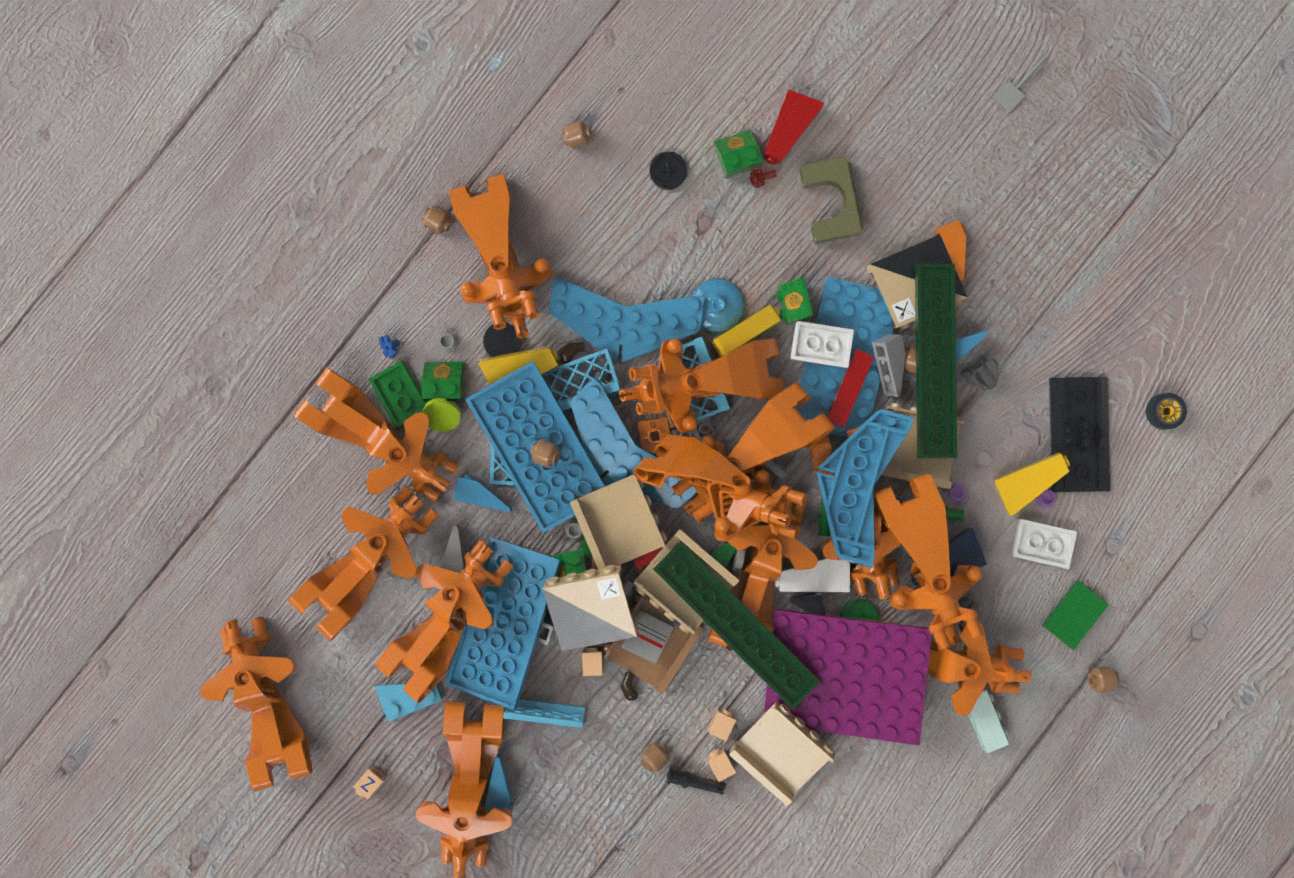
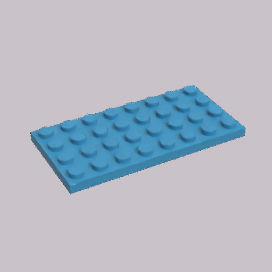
M827 276L815 324L854 330L849 364L856 349L874 356L845 427L834 424L835 428L829 433L830 435L848 439L847 430L862 426L872 416L881 380L872 342L887 334H892L894 322L880 289ZM805 362L800 385L809 394L810 399L797 410L806 421L809 419L813 420L822 412L826 416L828 415L847 368Z
M534 360L465 399L543 533L575 516L570 501L605 487ZM541 439L557 444L561 451L558 463L549 468L534 463L532 454H530L532 445L534 443L537 444Z
M490 537L488 546L494 552L483 566L492 573L506 559L514 567L503 579L504 583L501 586L484 585L481 589L487 608L494 617V625L489 629H480L467 625L466 622L445 685L508 709L516 710L548 608L542 588L547 579L557 577L562 560Z

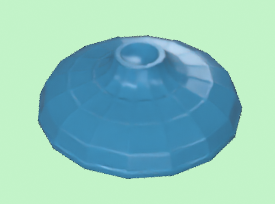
M715 278L705 281L695 289L692 295L705 297L700 329L707 333L724 334L740 324L744 317L746 304L743 294L735 284L728 280Z

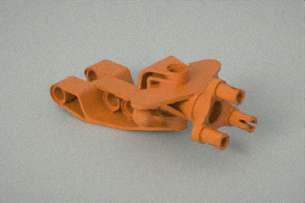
M504 173L487 178L488 192L471 197L469 188L465 185L449 190L454 215L477 246L478 252L489 272V276L483 282L476 280L472 283L468 281L461 285L460 290L464 301L467 303H489L487 310L492 317L494 329L501 330L506 327L505 316L514 324L517 338H523L522 332L527 337L529 332L525 323L526 316L529 319H535L539 316L535 303L536 296L532 290L548 280L553 274V269L544 258H539L535 263H531L529 268L519 267L512 241L509 239L510 204H513Z
M676 338L667 339L661 345L658 368L654 363L646 364L645 367L631 368L629 371L631 380L643 379V381L636 385L635 388L621 389L619 395L627 394V396L620 397L622 402L635 399L646 401L637 402L636 411L639 415L652 412L655 414L663 413L666 408L677 429L682 433H687L690 430H694L698 425L694 412L690 409L691 399L717 396L720 393L762 400L773 398L786 389L782 376L770 378L766 361L779 358L777 340L772 338L747 342L715 361L712 360L686 369L680 361L683 357L681 352L682 342Z
M326 367L316 384L330 393V398L322 409L314 407L304 399L293 416L322 435L364 447L369 455L386 460L383 468L369 471L366 488L371 494H379L406 475L413 477V491L418 494L421 493L435 502L441 492L428 483H431L442 492L446 490L445 486L448 487L450 481L436 473V466H441L453 475L460 465L448 458L446 453L441 450L428 456L422 452L429 425L428 416L425 413L418 412L405 420L406 435L404 438H400L359 387Z
M796 382L766 403L730 455L725 458L748 476L750 480H753L755 473L764 469L766 465L764 462L798 449L812 447L828 435L835 426L823 412L813 420L809 419L806 421L797 409L804 405L810 399V396L799 382ZM707 435L703 437L701 442L724 456V444L717 441L713 436ZM681 480L671 488L678 497L689 488H695L697 492L696 498L684 505L683 508L688 512L689 516L693 515L696 521L701 523V521L713 513L707 488Z
M860 427L847 430L848 438ZM826 436L809 448L815 475L816 472L835 476L834 474L817 470L833 453L829 439ZM875 505V558L872 568L857 565L850 571V578L854 582L856 595L861 596L869 592L865 578H868L876 583L879 599H886L885 595L887 598L891 597L889 586H897L901 583L896 569L898 567L896 559L888 558L886 555L901 545V543L887 527L881 528V515ZM832 539L825 541L821 547L823 555L830 560H841L835 554Z
M665 435L655 446L654 451L659 458L646 457L633 470L634 476L639 481L660 488L670 477L707 488L713 513L717 519L715 521V538L719 541L730 540L760 521L770 525L772 534L778 536L782 534L795 540L799 537L800 527L790 525V521L787 519H791V515L785 514L784 510L788 501L804 506L808 498L806 493L792 490L789 486L782 485L779 490L770 495L772 487L769 481L770 475L766 470L757 471L754 476L755 482L751 484L750 478L723 455L695 437Z
M927 473L910 479V486L915 496L914 499L900 503L899 500H896L891 486L873 492V498L883 524L895 535L914 560L910 572L921 586V588L914 590L902 585L891 595L889 599L890 604L893 608L901 610H932L935 618L928 628L930 633L934 635L938 650H942L962 642L955 627L959 621L963 620V622H966L971 639L984 635L977 619L979 617L977 611L959 607L958 602L981 579L982 570L975 565H958L953 577L950 576L945 505L932 476Z
M405 486L395 498L392 497L388 501L390 516L388 515L385 519L353 507L344 509L341 517L347 531L362 532L366 539L350 548L351 554L308 578L289 598L288 602L301 614L316 601L329 612L316 627L329 641L333 640L360 612L387 556L391 559V573L407 579L412 578L417 573V566L412 558L405 537L408 533L424 535L428 531L427 528L439 515L430 508L419 521L414 520L412 515L424 503L414 495L415 493L408 486ZM414 495V497L403 507V505Z
M771 489L770 495L775 493L774 489ZM788 501L784 513L791 515V519L787 520L790 521V525H801L805 505L801 506L794 503L791 510L793 502ZM764 522L761 526H751L730 540H727L738 551L749 546L754 548V553L737 577L739 582L730 591L773 633V581L775 582L781 576L782 558L790 559L795 570L813 569L817 565L818 559L811 550L797 539L795 540L782 534L779 536L772 534L770 525ZM710 628L707 641L727 647V644Z
M479 539L470 552L465 554L466 567L460 573L425 563L418 567L416 574L423 588L437 587L441 590L425 603L434 615L409 634L392 641L375 664L389 679L401 666H406L414 674L404 686L403 691L417 703L422 702L447 674L466 622L467 625L480 629H489L494 625V617L487 608L481 589L484 585L501 586L504 583L503 579L514 565L504 559L495 572L491 573L483 564L494 551L481 539Z
M264 616L251 620L256 635L252 638H243L240 635L238 620L224 623L226 628L220 629L224 645L222 650L223 654L233 657V662L201 687V695L204 699L223 701L228 691L233 689L234 706L246 712L252 711L251 748L245 764L250 785L254 792L274 786L273 766L286 762L288 774L292 780L313 773L307 736L292 710L272 682L274 680L280 683L296 671L297 665L289 658L260 655L259 650L271 640L270 634L266 630Z
M879 621V622L895 623V622H889V621ZM964 622L963 630L959 635L964 642L962 650H954L950 647L938 650L936 641L931 639L927 674L930 673V676L943 682H958V690L951 694L952 707L960 716L970 714L987 682L992 692L999 694L1001 692L1018 694L1020 690L1019 682L1028 684L1031 682V679H1028V677H1032L1031 671L1014 669L1007 661V659L1022 661L1024 659L1023 648L1007 647L1005 644H998L993 653L989 655L985 633L982 636L971 639L966 622ZM979 622L980 627H981V629H982V632L984 633L983 626H982V624Z
M446 701L443 735L447 738L455 770L448 794L449 806L440 807L436 802L424 801L416 811V818L419 822L446 834L441 837V862L445 864L454 862L453 878H458V875L459 878L466 877V862L473 853H475L474 864L480 867L487 864V850L489 849L490 841L483 836L506 830L512 824L513 816L509 808L498 809L494 807L488 811L482 808L480 801L504 738L505 718H503L505 707L500 705H485L483 721L466 719V715H464L466 703Z

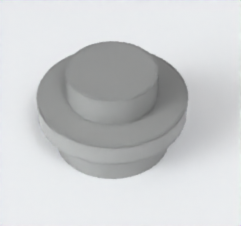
M450 332L442 333L438 338V346L443 351H452L457 345L455 335Z
M571 521L567 524L565 532L568 538L578 540L583 536L578 521Z

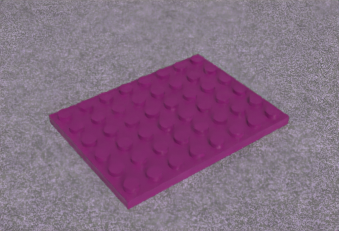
M774 609L773 634L820 682L794 710L767 685L764 713L778 701L780 704H785L795 717L801 718L805 726L810 730L920 746L931 643L929 628Z

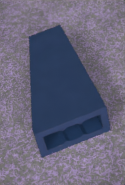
M965 528L948 541L951 577H953L958 565H975L978 567L987 565L973 528ZM910 575L914 586L917 585L918 588H921L913 575Z

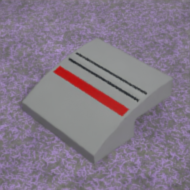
M639 610L633 621H637L638 624L637 637L625 639L621 648L656 664L674 627Z

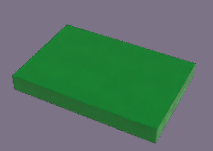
M403 361L369 378L371 385L396 429L404 426L405 420L423 411L426 401L422 399V394Z
M1076 580L1041 626L1074 650L1109 604Z

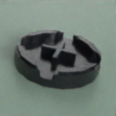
M670 151L662 152L653 158L649 174L652 182L657 187L663 190H673L683 184L687 175L685 160L679 154Z
M506 323L505 328L496 330L493 324L486 330L483 337V345L491 357L516 353L520 350L521 338H517L513 325Z

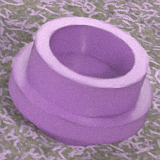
M953 483L951 490L947 489V497L953 502H960L966 497V489L960 483Z
M1047 489L1036 497V501L1041 507L1048 508L1055 503L1056 495L1052 490Z

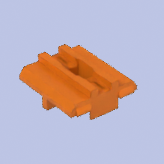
M662 417L637 423L642 449L651 454L655 453V445L665 435L670 434L668 419ZM658 431L660 440L652 441L650 432Z

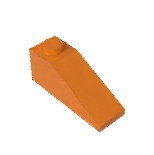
M956 220L936 229L933 233L935 236L941 235L952 263L955 264L958 277L962 282L965 275L966 229L962 223L960 224L959 220Z

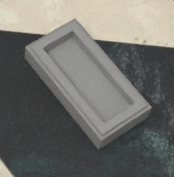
M746 548L741 551L737 550L734 556L731 574L736 578L743 567Z

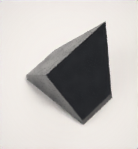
M809 592L789 599L792 604L808 613L826 615L823 597L820 592Z

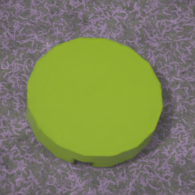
M434 398L428 401L422 411L429 418L428 427L440 432L456 428L460 422L461 411L455 402L446 401L447 399Z

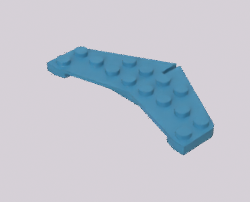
M553 278L549 310L554 317L598 349L608 348L611 358L617 363L620 345H623L621 361L623 363L660 348L663 341L676 338L680 340L697 333L702 324L705 297L690 296L626 307L565 280Z
M596 377L590 380L573 397L571 408L583 447L599 476L606 470L609 471L601 478L605 486L633 475L634 468L644 458H658L640 448L633 441L606 394L603 384ZM670 477L661 488L644 482V488H641L644 496L648 494L651 501L675 508L681 507L697 493L695 488L691 487L678 497L671 487L681 480Z
M887 410L876 411L817 468V470L835 475L830 476L816 472L835 554L839 559L872 568L875 558L873 487L910 431L913 417Z

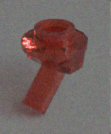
M753 169L750 173L751 184L756 188L764 186L765 180L777 177L776 170L763 172L762 169Z

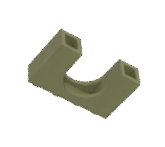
M847 157L801 166L799 172L803 189L819 185H830L838 189L844 199V208L840 215L831 219L812 222L810 227L814 244L858 236L864 226L862 218H859L858 215L860 205L858 199L855 200L854 192H856V185L854 181H851L852 166L847 161Z

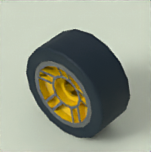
M1164 393L1151 398L1147 403L1145 412L1151 425L1165 430L1177 428L1184 422L1187 415V407L1184 400L1177 394ZM1165 408H1168V409H1167V414H1168V415H1166V414L1164 413V409H1165Z

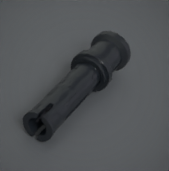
M669 767L666 784L668 785L672 783L680 785L682 788L689 786L721 795L724 794L723 789H725L726 785L725 782L690 775L689 771L673 770V767Z

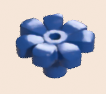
M389 335L380 337L379 342L383 355L385 357L389 356L391 359L395 358L398 353L396 347L400 346L399 340L391 341Z

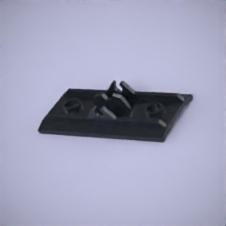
M1107 377L1049 378L1051 455L1061 453L1062 456L1065 455L1070 464L1067 467L1069 472L1052 485V491H1110Z

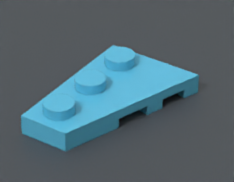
M380 684L374 686L388 722L443 700L438 685L420 703H417L403 691L406 684Z

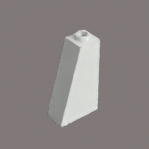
M824 557L818 559L817 565L813 569L795 570L794 567L782 569L781 576L775 581V587H778L780 592H850V562L830 560Z

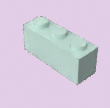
M983 689L975 706L968 715L982 749L989 753L1009 745L1006 739L1009 736L1005 727H1002L999 722L1001 716L999 711L993 707L992 702H994L991 692Z

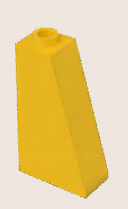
M768 305L714 339L712 346L719 357L752 341L781 321L778 309Z
M549 346L481 359L478 361V364L489 385L533 360L541 374L558 366L556 361L559 360V357L554 349L550 350Z
M1056 453L993 479L1009 516L1015 515L1069 472L1067 467L1070 464L1065 455L1062 456L1061 453Z

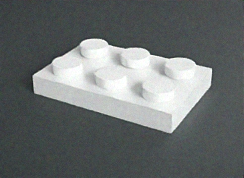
M796 321L790 360L848 368L854 330Z
M1019 519L1011 556L1069 569L1077 532Z

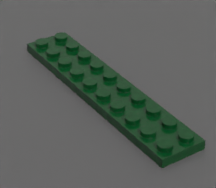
M917 263L915 264L917 458H957L955 264Z
M681 541L653 568L792 710L819 684L820 681Z

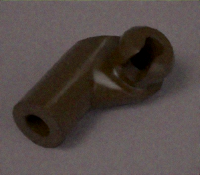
M568 343L560 352L562 362L569 363L574 352L585 351V343Z
M630 672L625 673L621 690L625 699L635 701L638 698V692L631 685L635 675Z

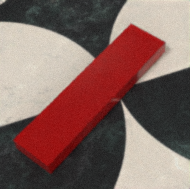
M858 349L855 350L827 415L833 424L845 427L874 356Z

